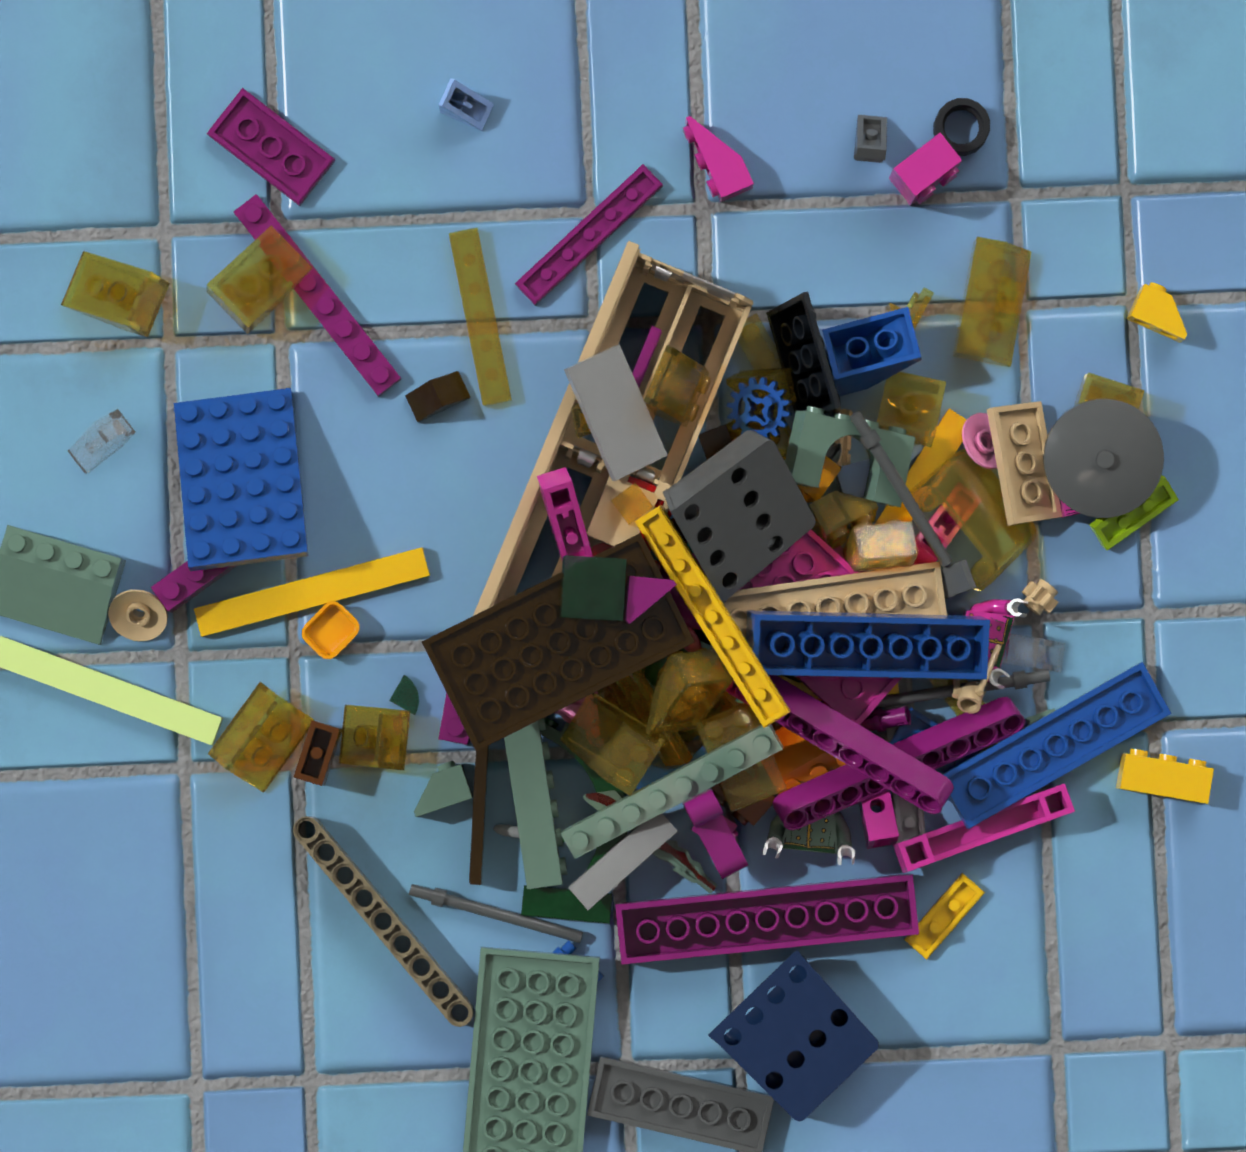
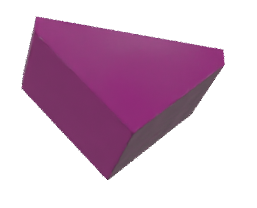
M627 576L623 620L630 624L677 584L669 579Z

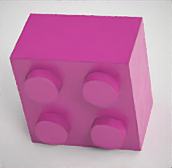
M940 132L894 167L889 179L910 206L916 201L922 204L933 195V192L936 190L935 186L940 183L944 187L957 177L956 174L959 173L958 167L962 159Z

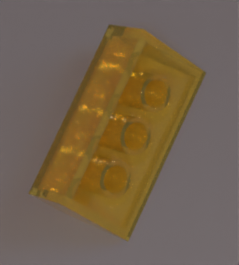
M976 237L972 246L953 357L1011 367L1031 251L1008 242Z

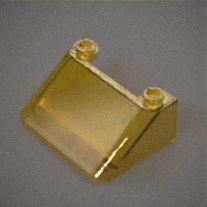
M966 449L956 452L909 490L922 512H930L941 504L983 556L971 568V574L976 588L973 590H984L1035 540L1036 527L1033 522L1008 526L1000 480L991 469L981 467L975 463L968 455Z

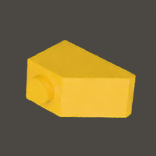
M1150 282L1149 285L1144 284L1139 289L1127 320L1181 343L1185 340L1187 332L1172 295L1166 293L1167 289L1157 283Z

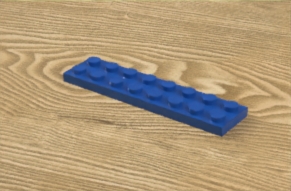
M1140 662L1026 726L1014 735L943 773L942 775L950 779L954 786L949 798L966 829H970L1172 713L1144 663Z

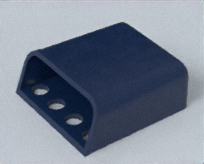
M798 950L791 954L708 1034L794 1120L799 1122L805 1120L879 1047V1042ZM775 987L771 992L768 993L770 988ZM754 1007V1008L746 1015V1012L748 1011V1009Z

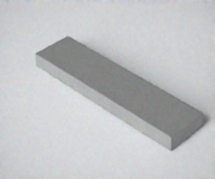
M662 813L635 827L568 888L585 908L589 910L678 831Z

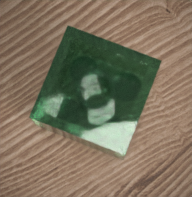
M563 556L559 617L623 621L627 559Z

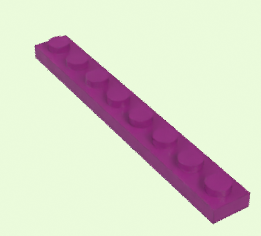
M255 194L233 211L379 397L400 381L401 377L259 196Z

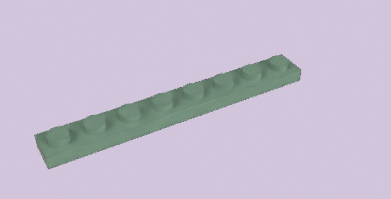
M771 724L765 728L760 725L565 828L560 834L576 859L783 750L784 746Z

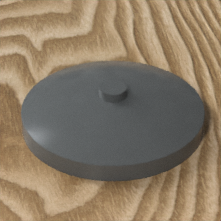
M1101 398L1079 403L1060 416L1047 436L1043 464L1050 487L1068 507L1087 516L1111 518L1133 511L1151 496L1162 475L1164 451L1157 429L1143 412L1128 403L1115 399Z

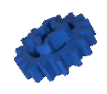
M761 377L759 384H757L755 378H749V386L743 382L739 383L740 392L732 391L730 393L735 401L726 405L733 409V413L727 415V419H735L736 421L732 429L741 428V434L747 430H753L769 439L770 433L775 437L779 436L780 431L778 427L786 428L788 426V423L783 420L784 417L792 416V412L787 411L785 406L792 403L791 400H784L782 397L787 392L786 389L777 391V381L767 385V377ZM761 389L770 394L765 397H759L757 392L753 390ZM742 401L745 402V409L743 414H741ZM755 403L757 405H764L762 409L763 415H755L754 411L757 409ZM775 405L778 406V414L776 419L773 416ZM759 422L765 429H754L749 424Z

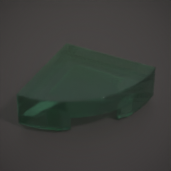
M404 675L389 701L416 715L419 707V694L415 684Z

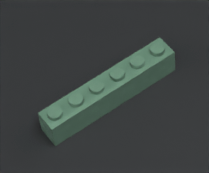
M545 718L504 737L527 889L562 885V875H568L565 857L560 858L558 846H563V839L560 834L561 828L555 829L554 818L559 817L557 799L551 800L549 789L555 788L552 770L547 771L545 760L550 759L548 741L542 742L541 731L546 730Z

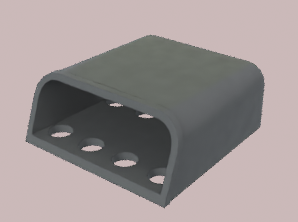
M753 430L745 431L669 489L663 491L671 514L723 603L810 531L816 522L774 441Z

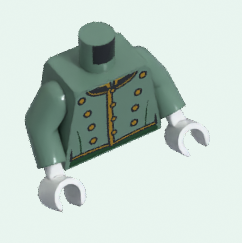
M841 812L834 813L797 830L786 829L778 815L771 821L767 841L762 850L763 855H766L768 848H773L777 852L775 858H779L782 849L837 854V863L839 865H842L843 856H849L852 859L851 863H855V850L852 848L850 829Z

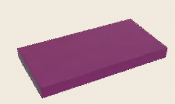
M244 88L239 91L206 133L211 139L298 206L304 202L336 161Z

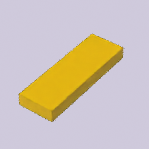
M961 873L918 922L919 934L908 935L904 940L927 960L985 892L966 875Z

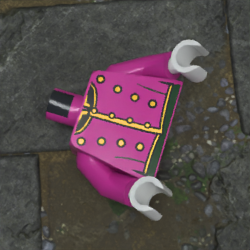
M1018 598L1012 601L991 599L974 604L970 611H964L963 616H982L990 620L988 661L997 644L1001 645V649L987 682L990 681L998 689L1005 688L998 683V678L1002 675L1010 677L1000 667L1014 617L1023 618L1027 616L1025 613L1018 612V606L1021 603L1028 604L1026 600Z

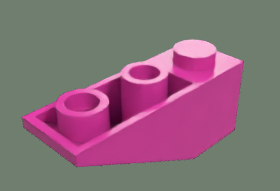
M691 116L686 117V126L683 127V132L688 143L694 142L698 153L694 154L700 170L706 169L710 180L706 181L712 197L718 196L721 203L753 189L754 183L743 158Z

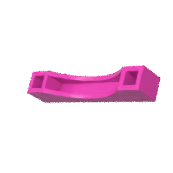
M1064 783L1024 797L970 829H966L961 820L894 844L893 847L902 872L905 873L1075 812Z

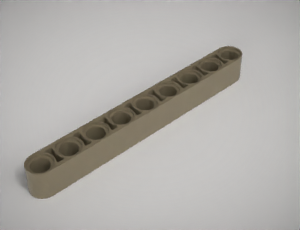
M312 816L298 819L294 824L293 833L299 843L444 1017L454 1026L461 1027L467 1025L474 1014L473 1005L323 824L316 817ZM305 821H310L315 826L316 831L311 838L304 837L300 832L301 824ZM323 844H329L334 848L335 854L330 861L323 860L319 855V849ZM349 867L353 871L354 877L350 883H342L339 880L338 872L340 868ZM365 889L371 892L373 900L369 906H362L358 903L357 894L360 890ZM384 912L390 915L392 923L388 929H382L376 924V917L379 913ZM404 935L410 939L411 947L408 951L402 952L396 948L395 939L398 936ZM423 958L429 962L430 970L427 974L421 975L415 971L414 962L417 959ZM438 981L445 982L449 987V994L445 997L436 996L433 992L434 983ZM457 1004L464 1005L468 1009V1017L464 1020L455 1019L452 1015V1008Z

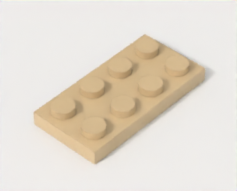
M1041 401L987 409L1008 526L1062 517L1060 500L1050 487L1044 470L1043 454L1048 435Z

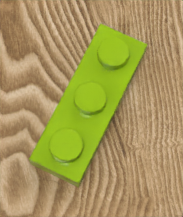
M1161 475L1159 483L1151 496L1139 507L1120 516L1098 518L1089 526L1101 546L1105 550H1109L1179 499L1166 477Z

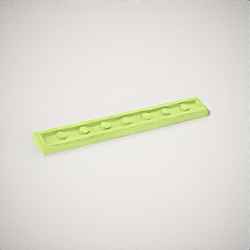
M0 636L1 668L213 746L223 720L222 717Z

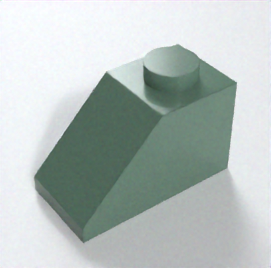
M450 761L437 766L439 772L432 774L414 810L415 817L473 798L462 764L456 766L454 761Z

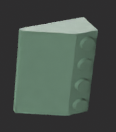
M7 525L0 548V616L101 645L109 619V607L116 596L126 560Z

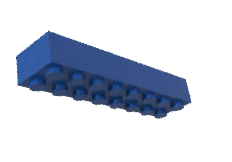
M747 610L746 640L768 675L987 680L990 620L982 616Z

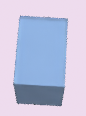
M451 78L439 103V109L444 115L482 130L494 104Z

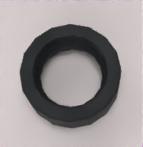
M956 98L947 102L939 110L933 123V134L935 137L941 132L959 156H967L975 153L984 145L990 132V119L987 111L978 102L969 98ZM965 110L976 117L979 124V132L974 140L966 144H957L947 137L944 130L945 121L952 112Z

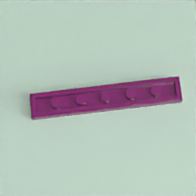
M642 164L515 283L517 288L536 306L663 187V184Z

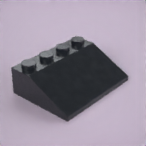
M808 291L803 292L766 312L794 413L796 411H806L807 406L824 409V415L832 417L835 413H841V401L835 388L832 369L827 360L824 341L816 321L815 310L812 307Z

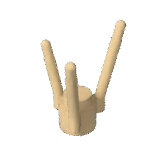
M997 644L988 661L987 680L981 679L979 684L968 682L963 687H960V679H953L954 689L952 697L958 699L957 706L961 711L971 714L977 713L980 710L986 693L984 689L997 660L1001 645Z

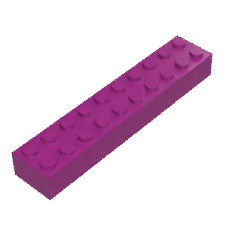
M910 873L615 903L621 965L919 934L913 874Z

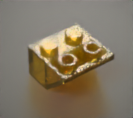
M833 491L809 504V508L816 520L811 530L831 546L832 549H835L847 541L846 537L855 532L857 535H861L873 527L872 523L875 521L878 505L875 501Z
M890 520L885 524L873 525L870 522L858 524L853 527L842 551L843 557L854 572L913 566L918 556L912 521Z

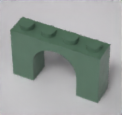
M807 406L806 411L795 412L785 463L797 485L819 488L826 453L836 440L848 435L861 442L859 439L861 435L853 422H851L849 415L835 413L834 417L824 415V409ZM866 420L871 430H876L881 438L879 443L906 484L916 437L906 435V429L889 426L888 430L879 428L878 422ZM866 449L870 466L863 500L891 507H901L902 501L870 449Z

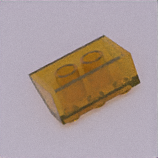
M259 682L208 752V755L226 770L264 793L307 734L311 720L314 719L280 694Z

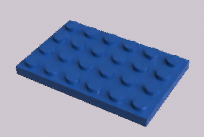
M291 388L174 403L189 570L198 571L309 556Z

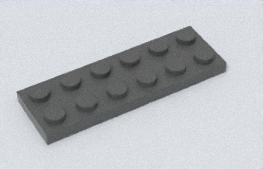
M600 1056L587 1115L743 1152H762L774 1099L768 1094Z

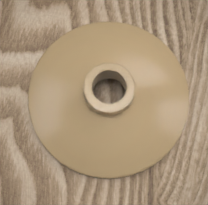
M127 590L118 594L112 600L108 611L109 621L114 630L121 636L133 641H148L156 638L164 631L168 621L167 610L159 598L144 590Z

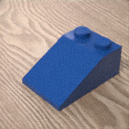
M908 307L822 329L839 396L869 389L922 360Z

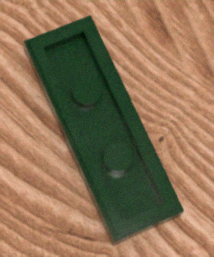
M524 885L521 915L610 924L612 893H607L593 907L587 910L570 889L550 887L527 889V885Z

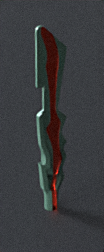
M615 790L589 793L583 796L584 800L597 811L622 799ZM667 840L653 853L657 858L674 866L672 869L674 872L691 883H697L708 893H712L716 889L717 884L707 877L701 863L692 860L688 850L678 847L677 841Z

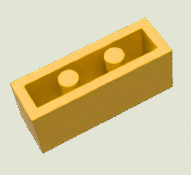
M1131 748L1130 754H1121L1116 784L1117 789L1208 804L1214 769L1206 767V761L1189 759L1188 764L1177 762V756L1160 754L1159 759L1147 757L1148 751Z

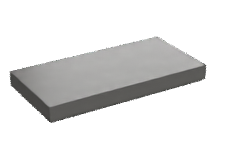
M620 344L564 369L612 481L623 478L668 456Z

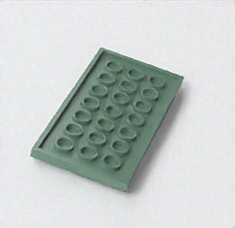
M481 946L463 1152H583L600 957Z

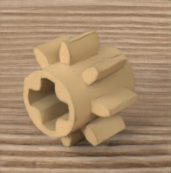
M1040 579L1037 584L1030 581L1022 591L1027 596L1024 600L1028 601V604H1023L1039 616L1043 611L1048 614L1051 613L1059 603L1054 599L1058 591L1043 579Z

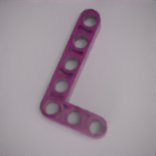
M707 789L682 802L722 879L749 866L722 815L724 812L711 789Z

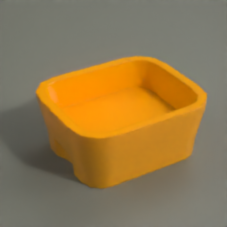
M330 601L305 624L302 629V638L319 656L324 659H332L357 636L360 626L356 618L340 603Z

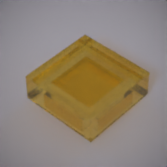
M636 482L611 500L628 525L653 508V505Z

